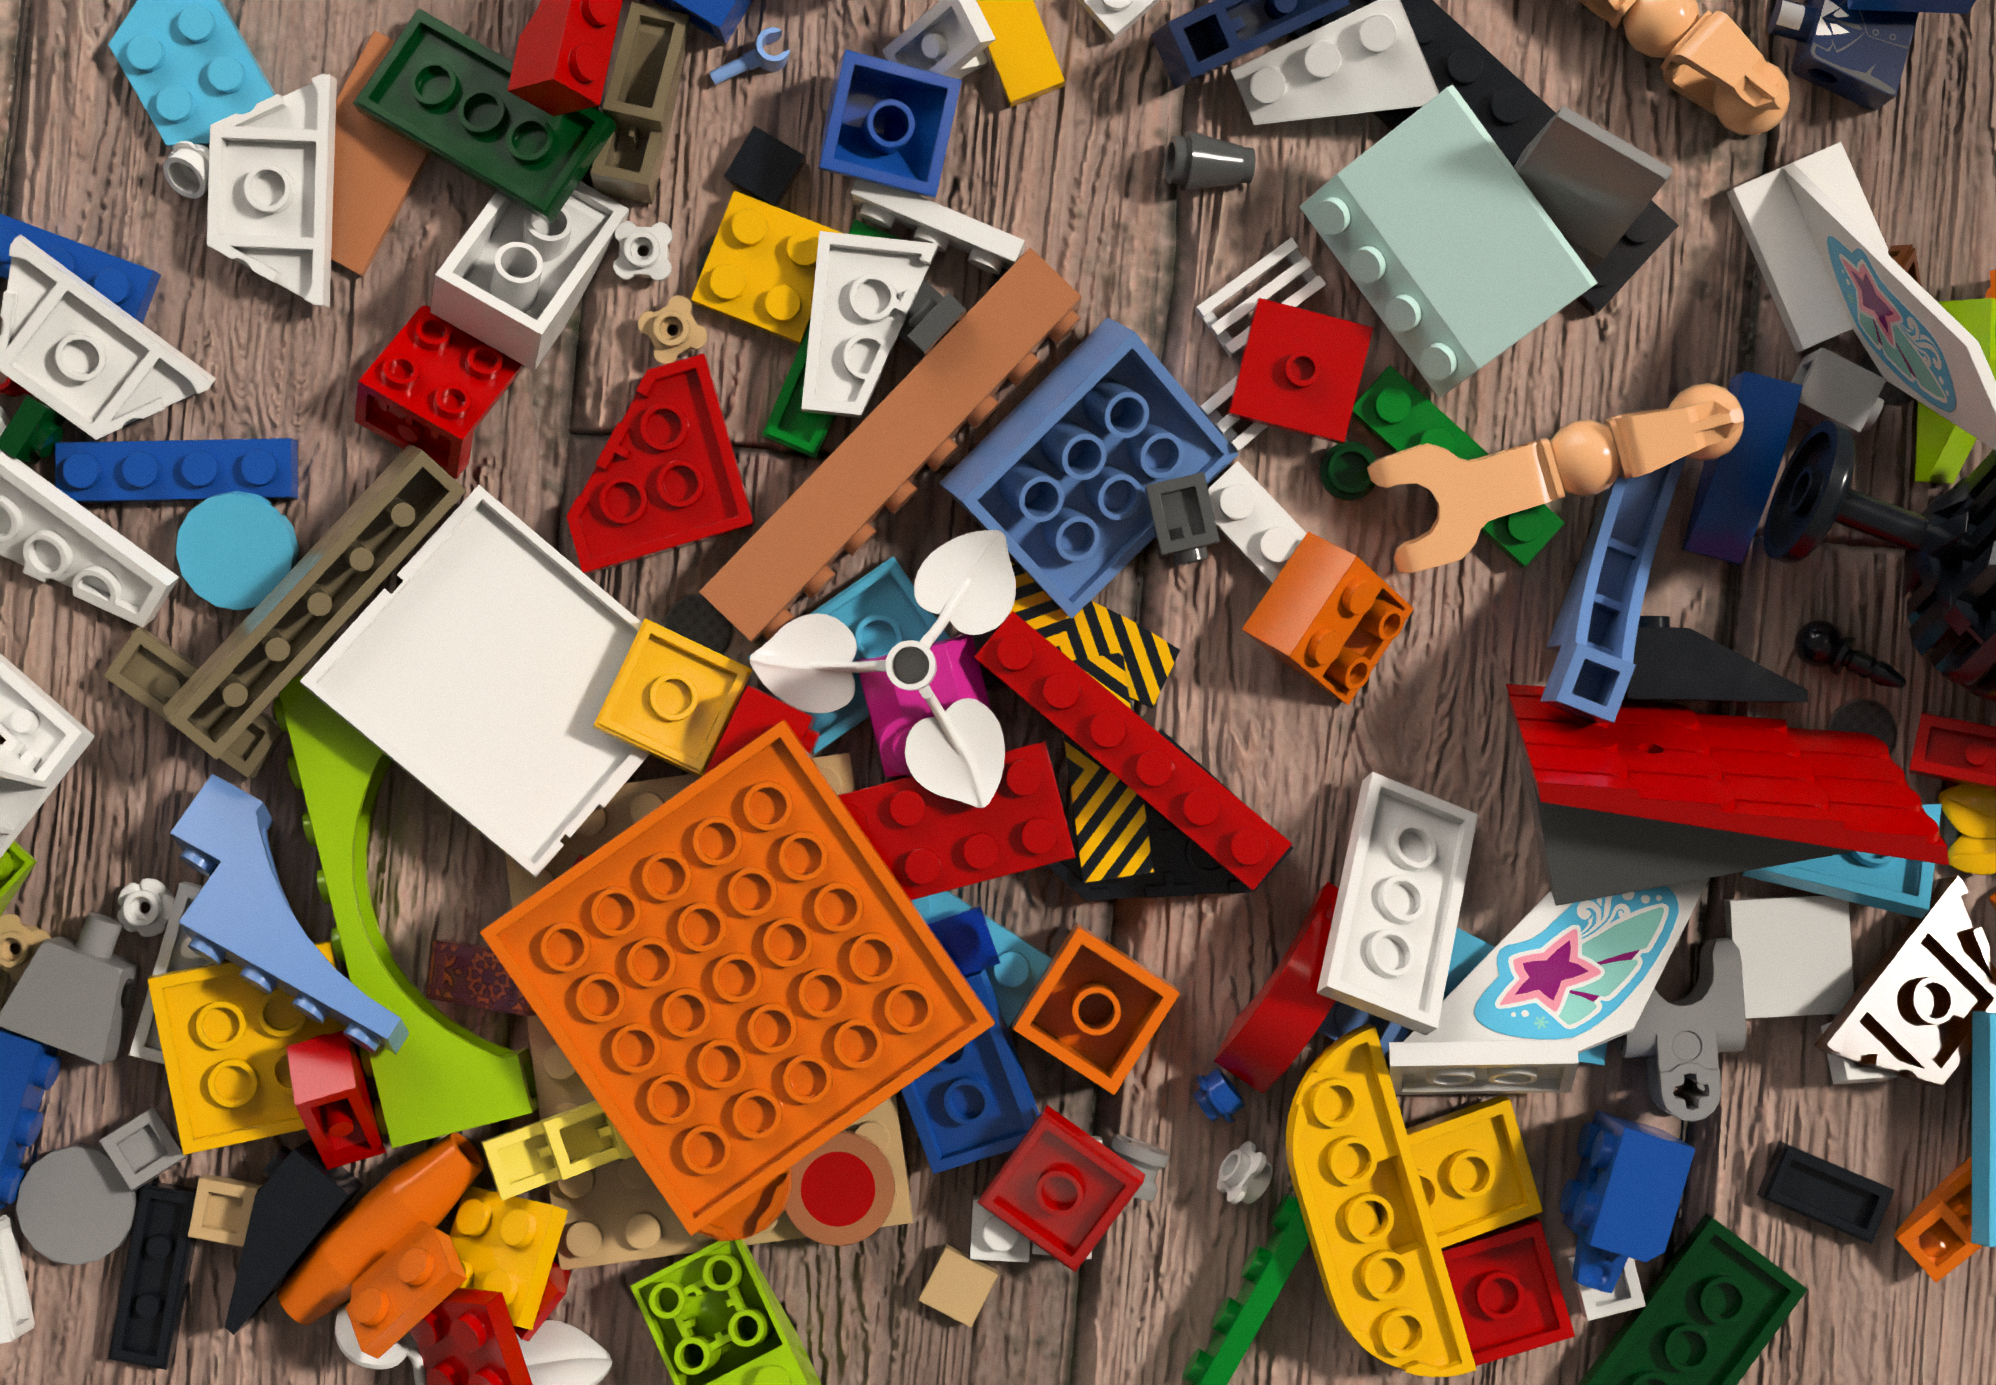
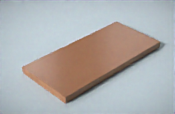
M375 30L336 99L331 260L364 277L430 156L429 152L363 115L353 105L361 90L395 43L394 40Z

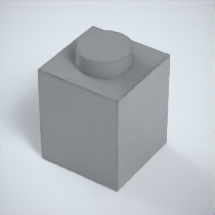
M1822 347L1803 357L1791 381L1792 383L1803 385L1795 417L1814 427L1822 421L1830 420L1847 427L1852 435L1859 434L1862 430L1867 431L1875 423L1883 408L1884 400L1878 396L1887 379Z

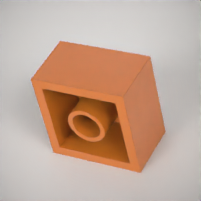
M1076 922L1012 1021L1013 1030L1115 1095L1175 1003L1180 992L1174 985Z

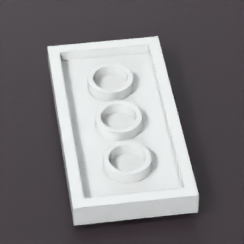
M1375 772L1370 773L1362 780L1318 983V994L1424 1035H1428L1438 1029L1478 814Z

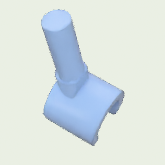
M776 27L764 29L757 37L755 49L743 54L738 59L710 71L709 73L714 84L717 85L757 67H761L769 72L779 71L784 68L789 59L790 50L772 56L763 49L765 45L778 41L781 38L782 30Z

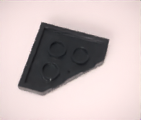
M1162 729L1158 730V732L1162 736H1164L1168 741H1170L1185 755H1187L1191 760H1193L1197 765H1199L1203 770H1205L1209 775H1211L1215 780H1217L1221 785H1223L1199 762H1197L1189 753H1187L1180 745H1178L1170 736H1168ZM1145 800L1144 805L1154 872L1083 883L1075 824L1069 829L1076 857L1046 865L1085 901L1252 892ZM1291 846L1253 892L1258 889L1294 847Z

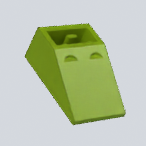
M743 1239L717 1241L630 1286L674 1385H822L799 1335Z

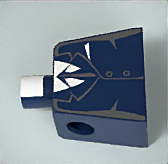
M1778 0L1770 18L1768 33L1798 41L1791 64V71L1794 75L1864 108L1876 111L1897 95L1919 12L1848 10L1847 0H1809L1808 5L1790 0Z

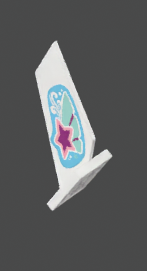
M1841 142L1734 187L1727 192L1796 353L1853 329L1883 378L1887 379L1886 381L1996 450V380L1978 340L1889 256L1888 247Z
M1709 878L1558 906L1555 905L1552 892L1550 891L1443 1000L1438 1029L1428 1035L1413 1031L1403 1042H1389V1074L1395 1094L1571 1093L1579 1064V1053L1633 1032Z

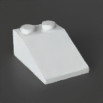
M580 181L555 220L550 224L496 192L435 274L431 313L535 371L566 326L612 245L617 226L625 222L629 209Z

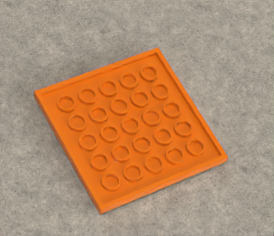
M782 720L480 931L484 940L690 1236L995 1025V1020L786 720Z

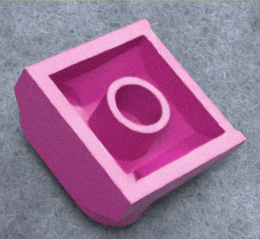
M961 633L953 638L934 642L930 650L936 658L937 671L929 685L944 711L954 702L963 698L976 699L991 710L980 664L974 658L977 653L972 635ZM883 655L876 658H860L856 659L855 661L861 662L886 660L887 655ZM886 672L859 673L885 776L912 775L906 764V740L910 730L918 721L935 717L933 712L921 696L919 690L908 691L897 687L891 682Z

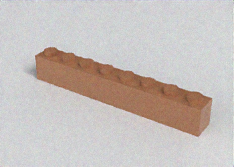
M1030 247L713 576L699 593L749 641L757 643L763 636L769 641L784 625L795 618L788 610L804 594L812 600L831 582L836 574L830 569V566L845 551L853 557L873 538L877 531L871 524L886 508L892 514H895L909 501L918 490L911 482L927 466L935 472L953 455L959 447L953 441V438L968 423L974 429H977L995 411L1000 403L993 397L1009 380L1017 387L1032 373L1040 363V360L1034 354L1050 338L1058 344L1075 328L1081 320V317L1075 312L1080 307L1082 296Z

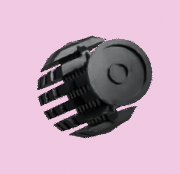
M1830 420L1820 422L1800 442L1787 463L1775 489L1764 530V549L1767 556L1785 564L1800 562L1819 546L1833 523L1905 549L1902 599L1911 592L1912 596L1907 600V618L1912 625L1908 629L1912 644L1922 656L1932 648L1933 651L1929 654L1934 668L1940 671L1941 675L1952 683L1960 684L1970 690V693L1982 699L1996 702V450H1992L1968 477L1961 478L1952 489L1948 490L1945 494H1943L1942 490L1925 511L1919 515L1850 489L1856 459L1854 437L1849 429L1841 424Z

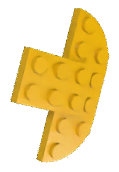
M1367 1023L1351 1030L1329 1045L1315 1059L1299 1083L1292 1100L1286 1127V1155L1291 1180L1327 1299L1345 1331L1371 1355L1389 1365L1402 1369L1406 1373L1426 1377L1463 1375L1477 1369L1441 1249L1543 1212L1511 1100L1500 1095L1406 1129L1376 1026Z

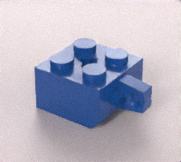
M1600 1110L1595 1111L1592 1123L1587 1121L1579 1134L1577 1155L1582 1158L1575 1180L1568 1179L1560 1200V1212L1565 1214L1563 1223L1578 1235L1572 1278L1577 1283L1602 1292L1612 1293L1628 1258L1648 1262L1666 1251L1695 1153L1694 1147L1665 1130Z

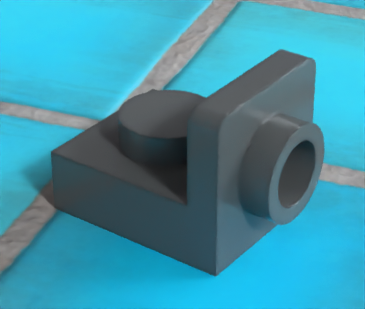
M923 281L898 337L923 359L964 317L966 308L949 292L943 297L927 281Z
M1204 472L1146 485L1145 491L1157 539L1159 559L1172 557L1174 566L1209 559L1207 548L1217 546L1220 539Z

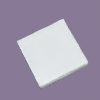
M1820 894L1724 899L1726 937L1736 944L1740 950L1742 960L1746 1019L1839 1014L1854 994L1849 901Z

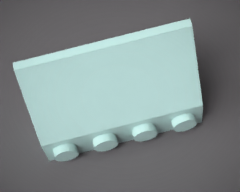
M1453 84L1440 92L1348 164L1299 206L1438 398H1441L1598 283Z

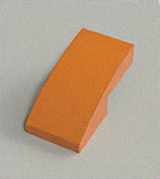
M1972 1156L1947 1176L1914 1209L1894 1234V1237L1935 1283L1982 1247V1245L1971 1243Z

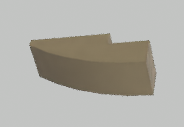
M631 2L602 108L603 114L612 118L617 128L594 160L590 172L594 189L602 194L653 205L679 89L690 24L689 14Z

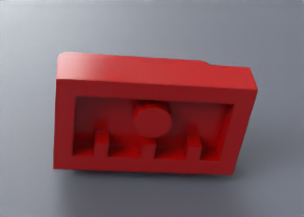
M423 305L358 380L354 422L403 450L409 444L422 449L451 477L457 479L469 464L474 430L521 372L522 364L432 314L431 308Z

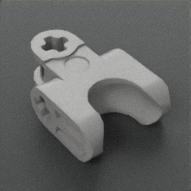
M1728 937L1714 938L1700 949L1698 980L1687 996L1676 1001H1666L1654 988L1633 1032L1615 1038L1616 1048L1622 1059L1645 1057L1646 1088L1649 1098L1654 1105L1664 1112L1685 1121L1694 1122L1702 1120L1715 1111L1721 1097L1718 1053L1741 1052L1746 1044L1742 960L1740 950ZM1684 1078L1693 1082L1692 1090L1684 1091L1682 1098L1674 1095V1086L1683 1085Z

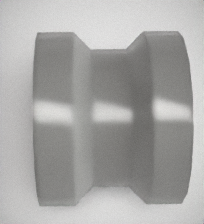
M1115 1134L1110 1145L1112 1151L1145 1174L1143 1184L1133 1197L1154 1201L1158 1191L1155 1179L1158 1170L1167 1166L1170 1157L1169 1153L1144 1141Z

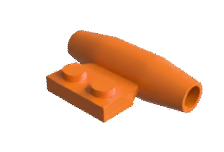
M457 1132L451 1133L385 1176L318 1238L278 1289L277 1297L286 1313L296 1322L307 1326L350 1300V1303L345 1308L362 1352L379 1359L467 1280L450 1236L436 1227L485 1167L483 1157L477 1148L463 1135Z

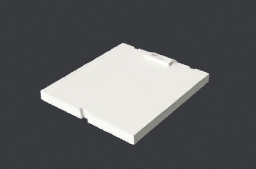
M478 485L397 574L403 580L397 589L391 594L384 588L300 680V683L533 878H536L564 846L560 842L564 835L570 839L597 806L603 810L650 755L592 728L642 622Z

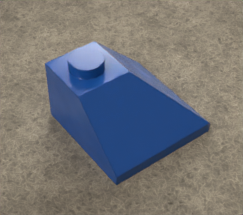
M845 49L837 64L824 124L818 169L935 199L962 80Z

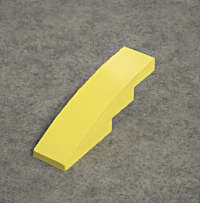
M596 1100L481 1142L499 1198L502 1201L555 1180L568 1179L617 1159H627L635 1156Z

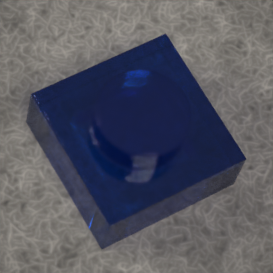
M981 905L927 923L963 976L1000 964V959Z

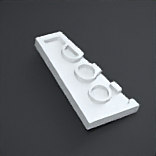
M0 449V555L23 565L24 574L42 582H46L51 578L72 588L75 597L142 628L156 617L179 577L23 462Z

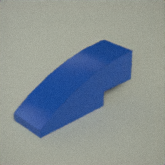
M1743 371L1731 377L1728 391L1737 398L1743 409L1744 429L1739 442L1729 453L1716 460L1704 461L1682 547L1683 551L1737 565L1742 564L1760 522L1781 464L1803 385L1748 371Z

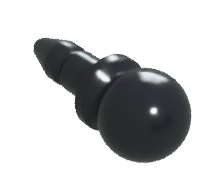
M1823 620L1811 621L1802 626L1796 634L1794 642L1796 653L1804 663L1810 666L1824 667L1829 665L1831 673L1838 675L1845 666L1849 672L1864 679L1869 678L1872 683L1879 686L1903 688L1906 685L1905 678L1890 664L1884 661L1878 662L1876 657L1861 650H1853L1856 638L1852 636L1843 638L1840 630L1830 622Z

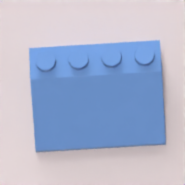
M1107 317L959 462L939 484L983 530H999L1004 533L1009 557L1072 619L1156 536L1145 491L1146 485L1204 472L1208 485L1239 454L1133 330Z

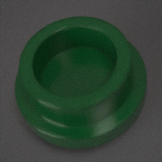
M1347 441L1342 445L1337 444L1329 449L1322 458L1319 469L1321 483L1325 490L1337 499L1354 501L1363 498L1376 485L1370 480L1367 467L1377 458L1368 447L1361 443Z

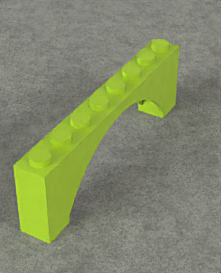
M305 675L292 678L279 692L280 696L274 698V711L281 730L289 732L294 754L288 757L289 772L297 789L303 788L308 812H304L302 816L303 828L309 844L312 847L317 846L322 869L317 871L318 889L324 903L332 905L337 927H333L331 930L333 949L340 962L346 961L350 982L366 996L399 1016L409 1032L408 1037L397 1054L380 1045L374 1053L360 1047L363 1069L369 1078H375L380 1098L374 1104L375 1119L379 1131L382 1135L388 1134L391 1147L396 1148L533 1113L538 1109V1101L529 1047L513 1051L491 1042L458 1024L438 1009L407 977L394 959L380 931L372 907L367 878V843L371 816L378 792L392 760L303 687L300 680Z

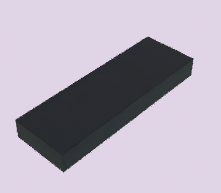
M150 1181L140 1187L108 1359L164 1370L173 1365L197 1238L188 1237L197 1189L157 1181Z

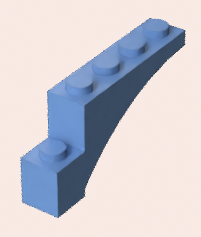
M1682 457L1662 468L1639 477L1623 479L1619 476L1613 485L1605 491L1546 646L1547 649L1558 652L1540 702L1595 723L1615 722L1636 666L1633 664L1634 651L1645 590L1664 521L1686 457Z
M212 774L170 832L183 851L179 858L197 872L210 877L179 920V924L191 938L188 947L194 953L219 966L225 958L243 968L239 976L264 993L271 994L275 987L293 996L294 1000L291 1005L318 1023H323L328 1016L347 1027L343 1032L344 1036L358 1046L374 1053L380 1045L397 1054L409 1035L402 1019L366 996L336 970L308 938L295 918L281 887L270 850L267 831L274 821L263 801Z

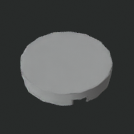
M80 1143L54 1150L33 1164L20 1184L16 1204L20 1229L34 1250L53 1262L81 1265L98 1261L123 1245L132 1233L139 1189L134 1192L130 1190L109 1155L101 1146Z

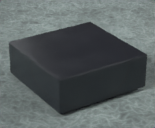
M753 126L724 177L728 182L760 201L778 207L805 163L806 158L802 153L758 127Z

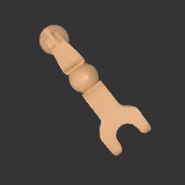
M1579 0L1599 18L1609 22L1610 26L1615 30L1623 22L1626 38L1635 51L1650 58H1665L1660 66L1665 83L1682 96L1717 116L1724 128L1739 135H1760L1779 124L1786 114L1790 100L1788 80L1779 67L1765 61L1763 55L1726 13L1720 10L1712 13L1708 10L1700 18L1696 0Z
M1710 383L1697 384L1681 391L1667 408L1616 415L1604 420V424L1593 420L1574 421L1560 428L1550 441L1547 438H1543L1470 460L1458 458L1443 447L1425 443L1379 458L1367 467L1370 480L1377 486L1389 488L1395 485L1417 483L1430 490L1437 501V518L1431 529L1412 540L1403 542L1395 552L1394 561L1397 571L1413 573L1463 559L1476 544L1480 530L1487 522L1564 498L1565 492L1579 497L1594 496L1609 489L1619 476L1623 479L1646 475L1682 457L1697 461L1716 460L1729 453L1739 442L1744 429V413L1737 398L1726 388Z

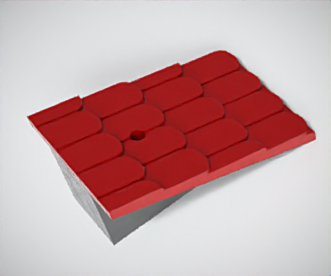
M1506 684L1510 707L1518 731L1539 852L1556 906L1854 851L1949 865L1947 845L1939 834L1937 823L1926 814L1922 807L1920 796L1909 787L1905 781L1904 771L1890 757L1888 746L1876 736L1861 732L1787 727L1786 719L1695 713L1688 707L1680 704L1633 700L1622 701L1614 723H1595L1540 702L1546 686Z

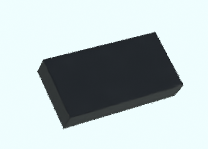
M1779 1141L1756 1195L1872 1244L1894 1189Z

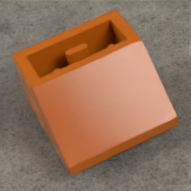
M1308 531L1242 630L1270 654L1339 701L1349 705L1358 690L1369 679L1371 671L1392 640L1401 632L1405 621L1414 608L1358 556Z

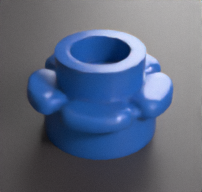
M1218 1067L1205 1077L1198 1074L1196 1081L1200 1088L1192 1094L1200 1108L1213 1122L1223 1116L1228 1123H1234L1236 1120L1233 1115L1246 1106L1236 1087Z

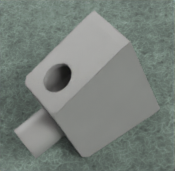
M89 912L78 940L67 936L45 939L37 949L0 1012V1027L100 1065L122 1058L126 1047L141 971L140 964L113 953L124 924L115 918Z

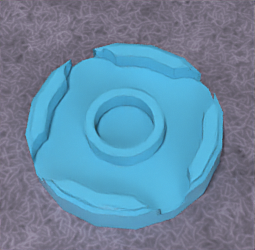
M232 491L211 496L189 511L178 530L176 556L182 576L198 596L216 607L238 611L254 608L264 600L298 563L299 546L294 527L284 514L281 515L275 507L270 505L272 504L270 501L257 494Z

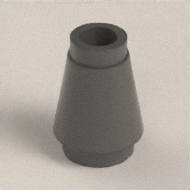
M1186 131L1184 136H1171L1165 161L1167 183L1179 184L1182 191L1239 183L1250 184L1255 171L1254 148L1243 147L1242 145L1191 131Z

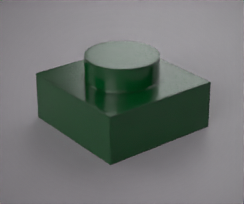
M27 395L0 436V449L15 459L37 464L41 457L45 458L55 450V443H60L63 436L61 426L66 418L40 399Z

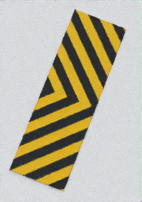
M1011 562L1016 581V596L1011 612H1015L1072 661L1123 652L1129 697L1153 708L1180 649L1138 623L1093 601L1086 604L1071 619L1018 565Z
M1123 652L1073 660V662L1131 709ZM1063 733L1083 883L1154 872L1144 800Z

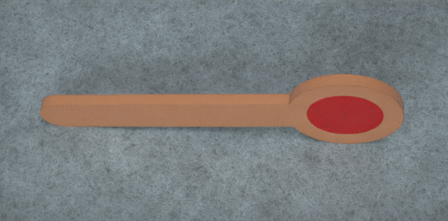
M841 1131L791 1166L792 1190L785 1211L794 1226L811 1240L830 1246L855 1244L870 1237L886 1221L895 1197V1177L891 1164L884 1152L865 1136L850 1131Z

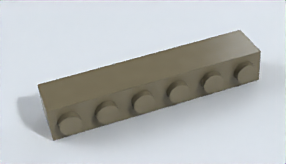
M409 444L162 707L168 721L217 760L460 499L466 490L422 449Z

